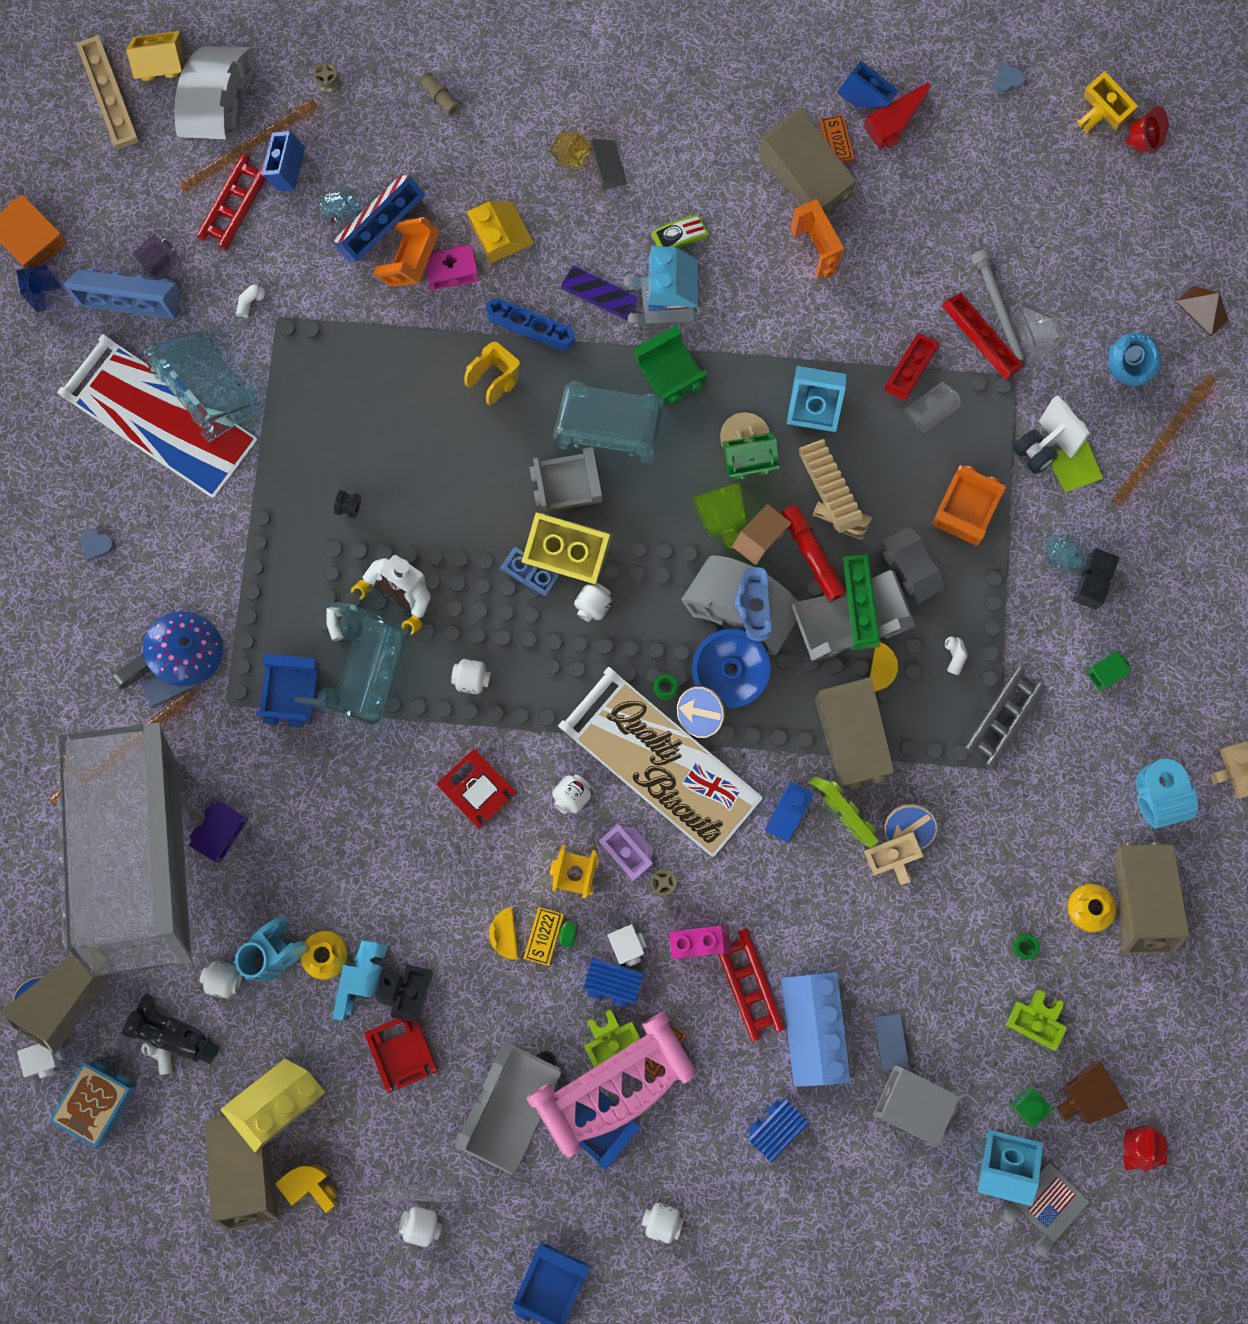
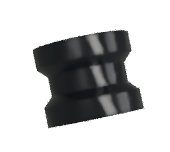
M339 490L335 499L334 514H347L349 518L356 519L360 510L361 494L354 493L350 495L344 490Z

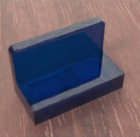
M45 264L16 270L20 294L36 312L46 310L43 292L62 288V283Z

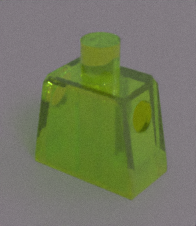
M736 483L693 497L692 506L709 537L715 539L722 536L726 548H731L738 537L737 531L743 530L746 526L740 484Z

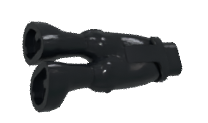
M146 993L138 1004L136 1011H133L128 1017L121 1034L129 1038L148 1041L156 1048L187 1059H193L197 1063L199 1060L211 1064L220 1047L211 1043V1038L208 1037L206 1039V1036L195 1027L176 1018H167L157 1013L154 1009L155 998Z

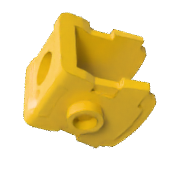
M491 342L482 349V356L480 358L477 356L466 367L467 370L464 377L466 387L470 388L480 380L481 376L492 365H495L504 373L495 379L487 390L486 403L489 406L495 404L504 392H510L519 379V360L497 342Z
M562 845L558 859L553 860L550 875L553 876L552 890L562 889L583 894L582 898L591 896L594 889L592 882L595 869H598L600 862L596 851L592 850L591 858L566 853V845ZM572 866H578L583 871V876L578 881H572L568 877V870Z

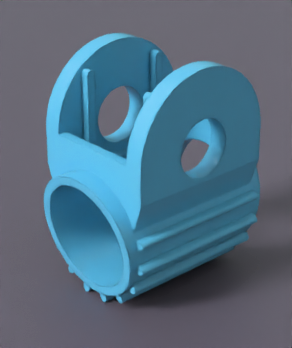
M1161 759L1144 767L1139 772L1136 780L1139 794L1138 805L1151 827L1157 829L1197 817V793L1181 764L1171 759ZM1159 777L1164 780L1165 787L1160 784Z
M278 917L268 922L252 935L248 943L244 942L241 947H238L237 953L234 954L236 957L233 963L237 967L235 970L240 972L239 976H244L246 980L256 981L278 979V976L284 974L283 972L286 968L292 966L306 952L307 945L304 941L294 944L291 942L289 945H286L280 937L289 928V921L286 917ZM262 951L264 964L262 969L258 971L255 959L257 954Z

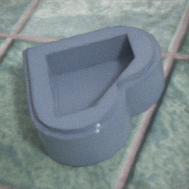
M1002 63L994 79L993 87L998 93H1007L1010 89H1019L1025 81V75L1021 70Z
M93 529L85 530L81 534L80 541L88 561L107 555L114 548V541L108 535H100Z

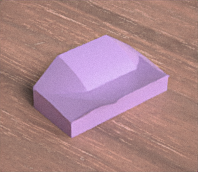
M617 824L599 840V843L632 881H635L653 865L651 859L653 849L634 827H623Z

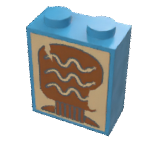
M97 1059L94 1062H83L50 1119L51 1123L95 1148L104 1145L136 1089L134 1085L130 1084L132 1081L130 1077L119 1072L117 1075H114L107 1071L109 1068L107 1064Z

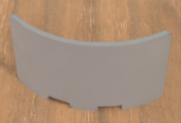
M203 46L189 57L181 72L175 96L174 118L176 135L178 137L227 139L239 133V100L235 98L238 89H243L249 77L256 73L252 47Z
M712 555L707 559L681 600L695 618L710 620L720 625L726 622L737 630L746 632L739 611L735 607V597L738 594L743 572L748 568H753V566L735 559ZM767 575L771 631L770 637L760 642L768 654L776 655L797 621L792 609V603L797 600L779 582ZM752 599L749 602V607L753 611L758 612L764 608L763 602L759 599Z
M889 570L872 578L879 638L886 637L887 639L915 627L895 572ZM847 593L840 599L830 603L825 595L792 603V609L812 661L837 656L839 652L849 648L851 651H854Z
M504 1041L482 1087L483 1090L478 1099L481 1103L475 1102L460 1132L455 1147L513 1175L541 1119L535 1107L531 1108L526 1097L550 1083L554 1090L562 1070Z

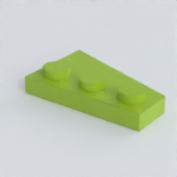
M814 776L808 782L812 789L820 790L825 794L823 801L834 812L838 813L840 811L842 813L839 817L840 820L863 845L872 848L879 842L874 836L876 831L868 821L860 819L857 815L860 813L859 809L851 801L847 802L843 798L842 794L844 792L835 781L829 782Z

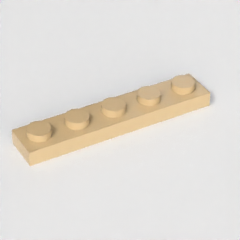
M99 35L76 43L116 150H120L139 143Z

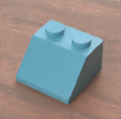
M652 246L649 256L648 305L697 307L698 259L677 247Z
M797 366L786 424L836 432L846 388V374Z
M988 1130L977 1192L1033 1206L1039 1185L1043 1143Z

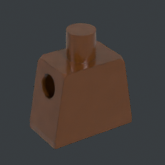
M1100 1061L1091 1062L1062 1088L1068 1100L1056 1107L1064 1121L1078 1115L1081 1122L1087 1124L1129 1108Z

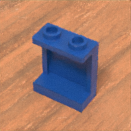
M264 654L262 664L266 668L260 711H256V716L263 720V724L278 725L279 721L289 722L288 726L304 728V724H312L320 663L313 658Z
M599 1090L598 1108L601 1112H607L610 1106L617 1105ZM576 1101L575 1124L578 1127H583L587 1121L595 1119L596 1112L594 1109ZM633 1119L613 1131L583 1140L579 1146L598 1161L602 1168L607 1170L641 1125Z
M540 1241L512 1305V1309L516 1311L515 1315L526 1321H530L532 1318L541 1324H565L590 1269V1265Z

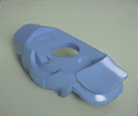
M759 567L748 568L743 572L738 594L735 597V607L739 611L747 636L754 641L768 639L771 631L768 576L765 569ZM752 599H759L763 602L764 608L758 612L753 611L749 607V602Z

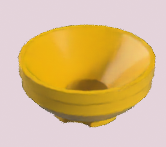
M1085 884L1075 889L1070 895L1067 906L1072 922L1078 928L1087 932H1099L1106 929L1114 921L1117 910L1112 894L1106 888L1095 884ZM1093 899L1099 900L1103 906L1102 912L1097 916L1090 913L1088 909V904Z
M320 931L311 935L305 941L307 950L301 957V963L306 972L312 977L323 980L332 979L342 972L343 965H347L349 958L348 946L337 933ZM319 947H326L330 952L329 959L324 963H319L315 959V951Z

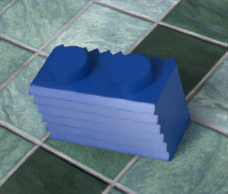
M273 132L269 142L270 146L267 147L269 150L266 151L268 154L264 160L265 163L263 164L264 167L261 174L277 191H294L303 162L305 146L295 137L296 135H293V132Z
M592 958L583 989L588 990L587 996L603 1000L605 995L614 998L613 1004L628 1008L629 1003L635 1005L644 973Z
M785 1098L781 1102L776 1099L766 1110L769 1115L762 1122L757 1119L747 1130L750 1133L747 1139L771 1163L809 1124Z

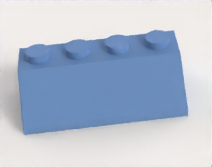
M92 268L87 271L78 269L64 285V288L79 306L176 319L181 291L176 283L169 279L151 280L142 275L129 277L120 272L108 274Z
M837 972L781 978L794 1087L850 1083Z

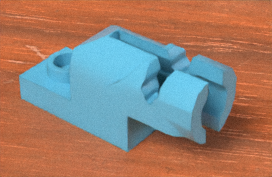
M361 940L354 960L356 967L343 965L332 1019L345 1021L347 1016H352L355 1006V1000L351 999L352 994L365 997H373L376 990L379 989L383 966L376 964L373 960L385 958L387 945Z

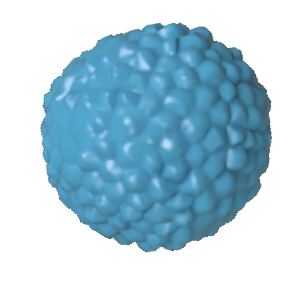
M1141 332L1125 334L1109 350V370L1112 376L1120 383L1131 387L1140 386L1148 383L1158 375L1161 369L1162 355L1157 343L1150 335L1145 336Z

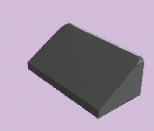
M590 140V147L602 189L606 190L626 185L614 140Z

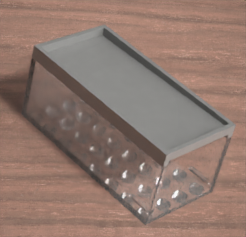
M160 722L59 735V745L55 746V756L57 762H60V771H56L57 786L61 787V796L57 797V808L59 813H62V822L58 823L59 838L63 839V849H59L60 864L64 866V875L60 876L62 893L65 892V902L61 903L62 918L66 920V930L62 931L63 946L68 948L70 954L74 955L76 961L80 962L82 968L91 977L192 963L178 761Z

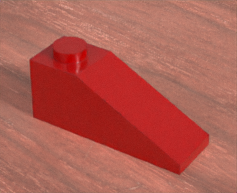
M929 82L866 117L864 128L879 150L884 147L892 148L900 141V137L928 96L931 87Z

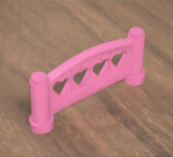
M665 1011L658 1013L642 1024L647 1033L646 1036L557 1092H554L550 1083L526 1097L531 1108L535 1107L561 1153L565 1154L567 1158L581 1150L579 1146L581 1141L613 1131L644 1113L668 1091L675 1081L681 1080L682 1084L696 1076L693 1064L668 1024L670 1019ZM645 1057L663 1065L665 1068V1074L661 1077L656 1076L652 1083H648L645 1080ZM622 1071L642 1082L641 1090L633 1091L632 1095L628 1098L624 1097L621 1092ZM599 1086L619 1097V1103L616 1106H610L607 1112H601L598 1108ZM576 1101L594 1109L596 1112L595 1119L587 1121L583 1127H578L575 1124Z

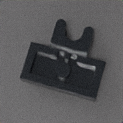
M406 965L403 977L401 974L384 971L382 973L384 983L390 988L387 990H376V1000L380 1004L393 1006L390 1013L392 1018L418 1023L433 977L432 970Z

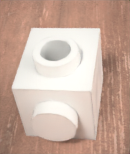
M632 924L607 935L620 965L625 963L628 968L641 962L640 956L644 955L642 949L647 948L642 934H636Z
M39 1044L17 1051L24 1077L39 1074L40 1078L54 1075L56 1074L55 1068L63 1066L62 1060L65 1058L62 1045L56 1054Z

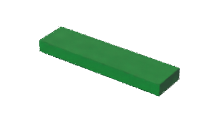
M868 554L843 557L854 650L880 647Z

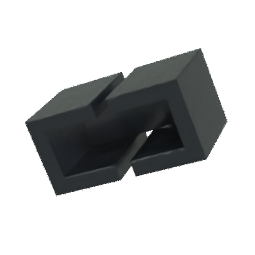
M1095 548L1086 559L1081 574L1083 577L1079 580L1072 601L1095 610L1101 607L1105 602L1111 584L1109 581L1114 576L1120 557Z

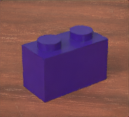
M217 800L215 804L212 803L205 811L204 817L206 818L201 826L195 827L189 837L191 841L188 846L212 861L220 863L248 821V818Z

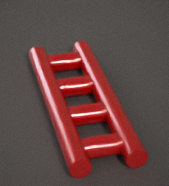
M241 154L196 235L197 238L203 241L206 240L208 235L220 239L218 247L227 251L266 180L261 174L264 165L261 166L260 170L247 165L250 157L245 154ZM242 173L255 178L249 190L236 185ZM231 193L243 198L237 211L225 206ZM220 214L232 219L226 231L214 226Z
M748 928L738 931L740 939L731 942V951L735 953L744 949L750 964L735 970L730 958L732 953L718 954L750 1040L754 1042L761 1039L759 1030L774 1025L777 1033L785 1030L786 1027ZM754 974L759 990L745 995L739 980ZM764 1000L769 1015L754 1020L749 1005Z

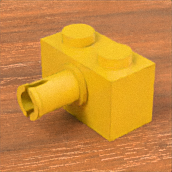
M1104 71L1085 89L1083 97L1093 108L1077 121V125L1080 128L1083 127V131L1087 134L1100 120L1104 119L1117 130L1135 114L1138 105Z

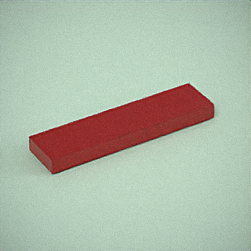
M962 293L951 297L943 303L942 307L1005 380L1024 367Z

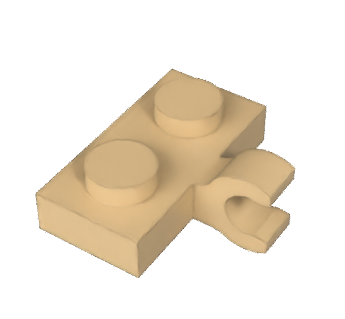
M1246 741L1220 749L1226 769L1210 774L1213 785L1231 780L1237 799L1248 796V743Z
M914 831L864 850L874 876L894 868L900 885L909 883L912 880L905 864L924 856Z

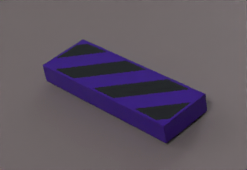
M573 265L561 284V289L624 320H627L628 315L638 300L637 296Z

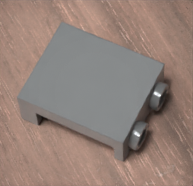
M593 447L583 449V454L544 461H538V458H533L534 466L529 467L532 482L537 481L538 490L534 491L536 506L541 505L543 513L602 503V493Z
M895 1065L872 1115L938 1147L946 1138L948 1132L947 1125L951 1117H954L958 1111L960 1097Z

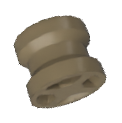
M322 63L315 68L313 76L318 89L325 94L336 92L341 83L336 67L330 63Z
M661 869L653 874L651 888L656 895L666 897L671 895L676 889L677 879L671 871Z

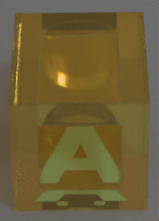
M561 132L549 149V152L564 167L581 168L592 152L593 147L579 132Z

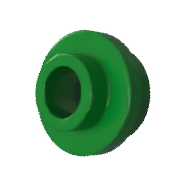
M662 674L655 679L653 690L658 698L670 700L677 695L679 683L674 676ZM664 683H668L671 686V690L665 692L661 689V686Z

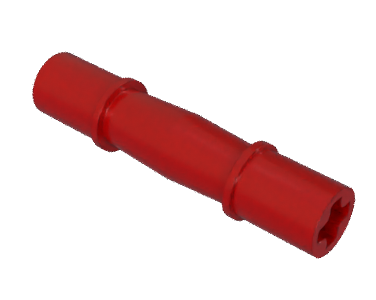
M798 505L785 509L781 515L791 522L788 527L792 535L791 538L796 540L804 559L815 574V581L818 582L829 603L840 599L847 591L836 574L835 567H831L821 545L812 533V526L808 524Z

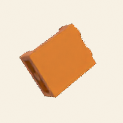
M23 195L13 199L0 212V243L30 275L67 244L55 227Z
M817 199L795 208L790 228L794 238L808 232L820 253L815 276L817 279L822 276L825 278L833 276L838 272L844 247Z
M424 217L400 221L393 226L394 229L403 234L402 240L392 264L376 266L373 273L375 277L392 287L419 284L440 233V230L434 227L429 219Z
M960 465L931 525L978 546L986 533L985 530L1002 494L1005 492L1006 486L995 477H985L979 474L978 470L971 466L964 467Z

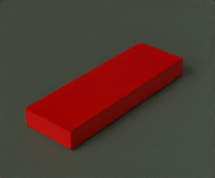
M917 333L885 385L884 391L907 401L938 350L940 343Z

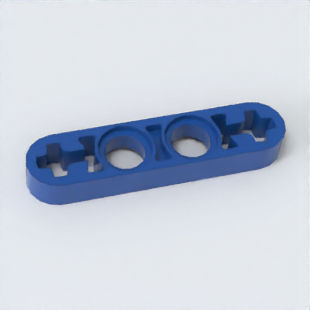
M502 299L490 300L486 305L487 319L493 324L560 351H568L575 344V334L569 326ZM498 308L502 309V312L498 311L497 313H493V311H497ZM523 317L526 321L522 324H516L513 322V319ZM545 326L548 330L544 333H538L535 331V328Z

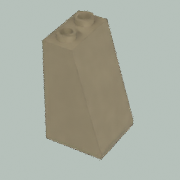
M798 107L762 136L759 159L802 205L817 199L825 215L828 217L835 210L837 203L840 201L845 203L854 194L853 189L856 180L801 107Z
M871 677L820 690L814 700L839 786L842 789L847 787L848 791H854L863 788V783L873 781V784L876 785L889 781L888 776L894 773Z
M1134 842L1122 844L1114 854L1122 954L1175 953L1189 937L1174 846L1173 844L1164 845L1163 842H1152L1148 845H1137Z
M84 944L1 1011V1016L10 1027L56 1054L114 972L110 964L111 960L107 958L108 954L95 945L93 948H90Z
M224 1114L215 1115L213 1120L205 1121L211 1221L221 1228L228 1230L279 1220L268 1142L258 1151L254 1152Z

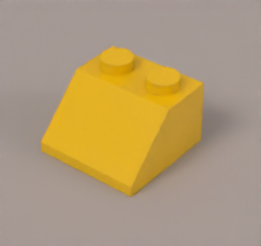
M180 31L133 37L126 49L134 79L141 78L142 81H150L159 75L172 78L179 76L184 68Z
M488 201L467 211L469 224L490 264L534 244L513 202Z

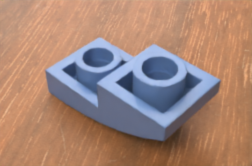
M513 547L500 569L536 592L546 596L559 574L523 563L524 552L517 547Z

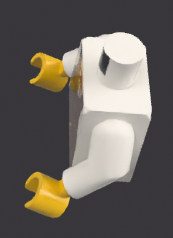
M393 555L390 560L387 558L375 560L364 574V580L356 583L352 587L351 593L357 588L360 589L362 596L359 599L361 600L371 591L370 584H373L374 588L413 614L412 617L402 623L403 630L411 625L412 635L422 628L420 618L424 616L431 597L426 588L424 575L397 555Z

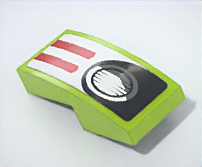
M699 214L674 221L651 233L656 246L677 247L678 249H682L686 244L704 240L709 235Z

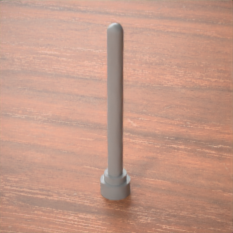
M989 249L978 251L970 257L973 266L977 267L978 271H981L1011 351L1022 362L1024 360L1022 348L990 267L993 258Z

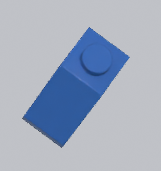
M860 61L837 93L855 107H887L899 90L864 62Z
M790 781L765 831L788 842L814 793Z

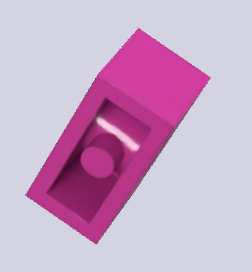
M458 245L453 249L444 251L432 250L426 265V273L431 291L479 282L472 245ZM449 264H453V267H452V268H448V267H449L448 265H449Z
M728 926L669 932L672 959L732 953Z

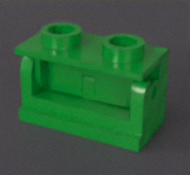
M772 432L722 442L726 471L730 478L743 479L747 478L749 474L757 472L759 474H770L774 471L773 469L780 468L778 464L777 441Z

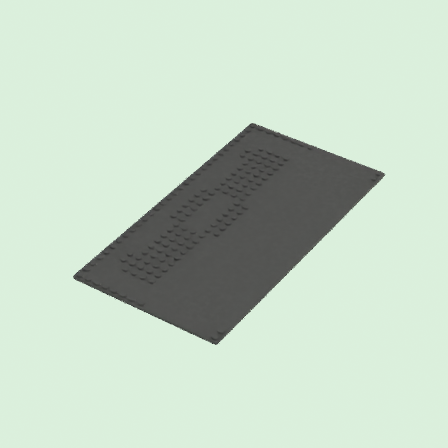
M282 317L276 320L226 697L228 704L260 707L266 668L262 664L264 654L313 658L320 663L314 712L565 733L558 725L562 720H567L605 675L603 672L610 667L685 731L677 717V704L679 698L686 690L696 686L692 674L695 652L699 645L711 634L721 630L736 629L726 622L720 625L710 620L693 617L681 600L710 556L727 557L753 567L765 569L767 575L786 588L797 601L824 596L821 587L814 579L815 574L804 559L796 540H792V535L788 529L780 540L777 539L766 550L756 565L732 547L740 532L767 504L780 514L785 509L798 505L808 524L812 526V533L821 545L831 567H835V572L845 589L843 557L868 554L871 579L889 570H893L901 587L902 581L893 565H889L884 558L883 552L886 549L883 540L907 527H910L922 538L930 558L940 570L945 590L920 603H917L912 596L907 597L903 592L915 627L887 639L886 637L879 638L881 643L887 645L894 652L898 661V672L894 681L887 688L875 692L891 761L989 769L985 765L989 759L988 756L978 749L973 754H969L964 748L1002 690L1016 381L1013 376L1005 380L1001 375L926 369L907 401H904L884 391L885 385L896 369L894 366L688 350L700 371L706 370L708 373L707 383H705V387L696 393L691 391L684 395V398L677 404L663 406L634 359V348L637 346L575 341L574 346L570 350L560 351L528 337ZM491 342H497L519 360V379L510 392H504L495 404L489 406L486 403L487 390L492 382L504 373L495 365H492L481 376L480 380L470 388L466 387L464 377L467 370L466 367L477 356L479 358L482 356V349ZM797 366L846 374V388L836 432L786 424ZM743 412L752 413L762 418L769 428V433L772 432L776 438L780 468L773 469L774 471L770 474H759L757 472L749 474L747 478L743 479L730 478L726 471L724 452L720 440L722 426L728 418ZM822 439L825 440V445L829 448L830 455L832 454L834 463L836 462L838 470L841 471V476L845 479L846 486L849 487L854 502H857L858 510L872 517L862 540L842 532L838 533L837 530H834L833 523L812 516L818 501H821V503L823 501L799 455L800 447ZM593 447L602 493V503L543 513L542 506H536L534 491L538 490L537 481L532 482L529 467L534 466L533 458H538V461L578 455L583 454V449ZM960 465L964 467L971 466L977 469L979 474L985 477H995L1006 486L1005 492L1002 494L985 530L986 533L978 546L931 525ZM339 490H344L350 495L354 493L361 494V505L356 519L349 518L347 514H334L335 499ZM535 513L547 514L613 534L606 560L597 580L598 584L611 592L610 597L612 599V605L601 620L592 619L590 622L585 621L577 615L579 610L574 605V601L582 588L587 584L592 585L593 583L559 574L547 595L544 596L500 569L513 547H517L525 552ZM393 555H397L424 575L426 588L431 597L424 616L420 618L422 628L412 635L411 625L403 630L402 623L412 617L413 614L374 588L373 584H370L371 591L361 600L359 599L362 596L360 589L357 588L351 593L352 587L360 580H364V574L375 560L383 558L390 560ZM340 602L344 607L345 614L338 616L345 638L333 642L326 624L327 607L331 603L334 605ZM796 621L776 655L768 654L771 672L768 684L762 694L747 705L732 708L724 707L725 719L722 727L716 734L707 738H697L691 734L688 735L700 745L831 756L814 699L820 690L869 678L875 648L851 651L849 648L839 652L837 656L812 661ZM950 636L960 638L968 654L959 676L947 671L953 658L951 651L945 648V641ZM462 659L484 662L486 671L491 672L489 686L483 687L480 694L457 691L455 684L451 683L454 664H459ZM730 664L728 671L731 674L737 672V665ZM662 674L674 676L679 683L677 695L670 700L658 698L653 690L655 679ZM612 682L573 727L575 731L579 733L618 688V685ZM664 683L661 689L668 692L671 690V686L668 683ZM1000 711V713L998 714V716L996 717V720H998L999 722H1000L1001 711ZM989 728L982 740L996 748L1000 735Z

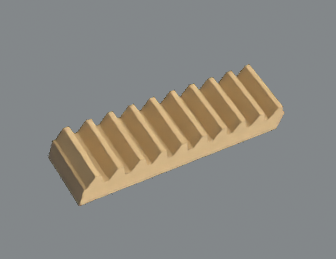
M822 439L800 447L799 455L838 533L863 525L862 512L858 510L857 502H854L853 495L850 494L849 487L846 486L845 479L841 476V471L838 470L836 462L834 463L832 454L830 455L829 448L825 445V440Z

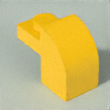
M301 1165L288 1172L275 1183L291 1206L309 1192L325 1213L338 1204L335 1199L338 1197L335 1189L329 1183L324 1185L322 1182L330 1173L319 1165Z

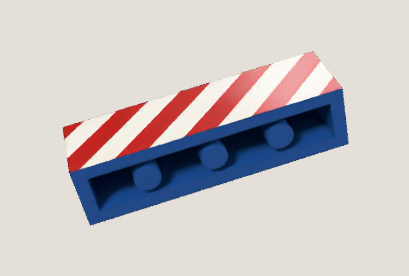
M400 175L332 241L333 245L348 261L357 262L425 196L424 192L411 176Z

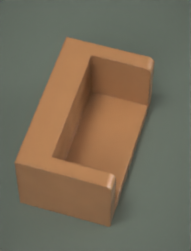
M767 504L740 532L732 547L756 565L766 550L777 539L780 540L791 522Z

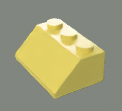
M535 513L522 562L596 584L606 560L613 534L547 514Z
M284 1059L222 1107L221 1111L252 1150L256 1152L313 1106L325 1091L307 1070Z

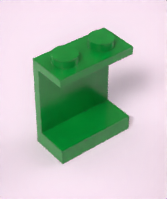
M677 325L634 348V359L663 406L677 404L684 398V395L691 391L693 393L700 391L705 387V383H707L708 373L706 370L701 372L681 340L682 332Z

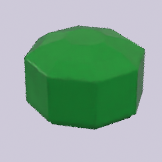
M566 921L563 924L559 934L560 945L569 948L573 947L578 930L576 923Z
M1031 934L1018 935L1012 942L1013 954L1021 960L1034 959L1040 951L1039 940Z

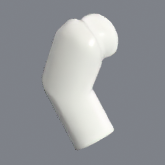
M257 284L250 285L239 296L236 316L248 318L251 302L254 299L260 301L264 298V288L258 287Z
M340 602L334 605L331 603L327 607L326 624L333 642L345 638L338 616L345 614L344 607Z
M950 636L945 641V648L951 651L953 658L947 671L959 676L968 654L963 641L958 637Z
M148 1041L144 1042L141 1048L142 1053L158 1061L159 1075L173 1073L171 1052L156 1048Z

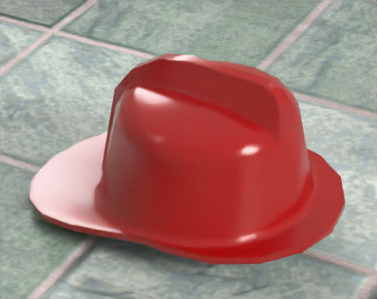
M1155 106L1145 116L1133 121L1130 125L1129 136L1125 144L1132 145L1137 152H1149L1152 155L1156 153L1164 144L1169 128V121L1165 110L1160 106Z
M1138 1126L1125 1131V1171L1143 1169L1144 1172H1148L1150 1169L1160 1165H1167L1168 1144L1166 1136H1163L1161 1132L1149 1126Z

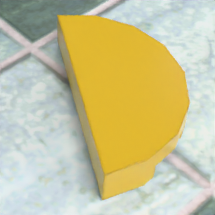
M881 642L880 647H875L869 676L872 679L875 692L887 688L894 681L898 672V661L894 652Z
M513 907L502 910L495 916L490 925L489 938L492 947L499 955L507 959L519 960Z

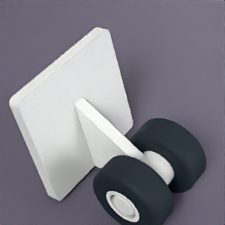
M1056 396L1052 399L1039 420L1050 435L1043 440L1041 433L1037 429H1033L1014 444L1013 450L1020 457L1028 454L1031 459L1027 466L1034 474H1037L1052 464L1058 456L1051 445L1057 443L1068 457L1072 458L1083 445L1090 432L1085 423L1079 420L1071 411L1070 406L1059 396Z

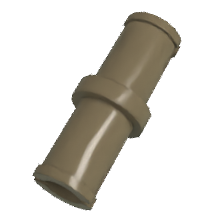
M425 72L420 76L418 83L431 95V100L434 103H438L449 116L455 115L460 109V104L448 93V88L445 85H440L430 72Z

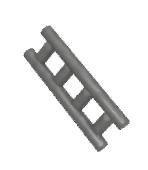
M1018 666L964 748L969 754H973L978 749L988 756L989 759L985 765L992 770L999 763L1046 688L1041 682H1037L1032 687L1024 681L1022 677L1025 674V670ZM1015 688H1018L1028 696L1022 707H1019L1009 699ZM1002 708L1015 716L1008 728L996 720ZM989 728L1002 736L996 748L982 740Z

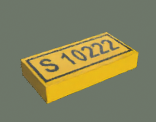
M538 907L523 959L547 966L550 965L564 914Z

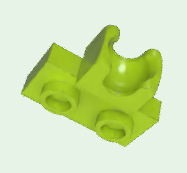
M1037 990L1029 1007L1020 1002L1015 1003L1005 1026L1052 1051H1057L1067 1029L1066 1026L1055 1021L1064 1003L1061 1000L1054 1001L1052 1007L1047 1008L1043 1002L1045 992Z
M611 1009L606 1012L608 1018L607 1026L600 1028L596 1025L595 1020L590 1019L587 1021L596 1040L584 1045L594 1068L640 1039L633 1022L619 1027Z

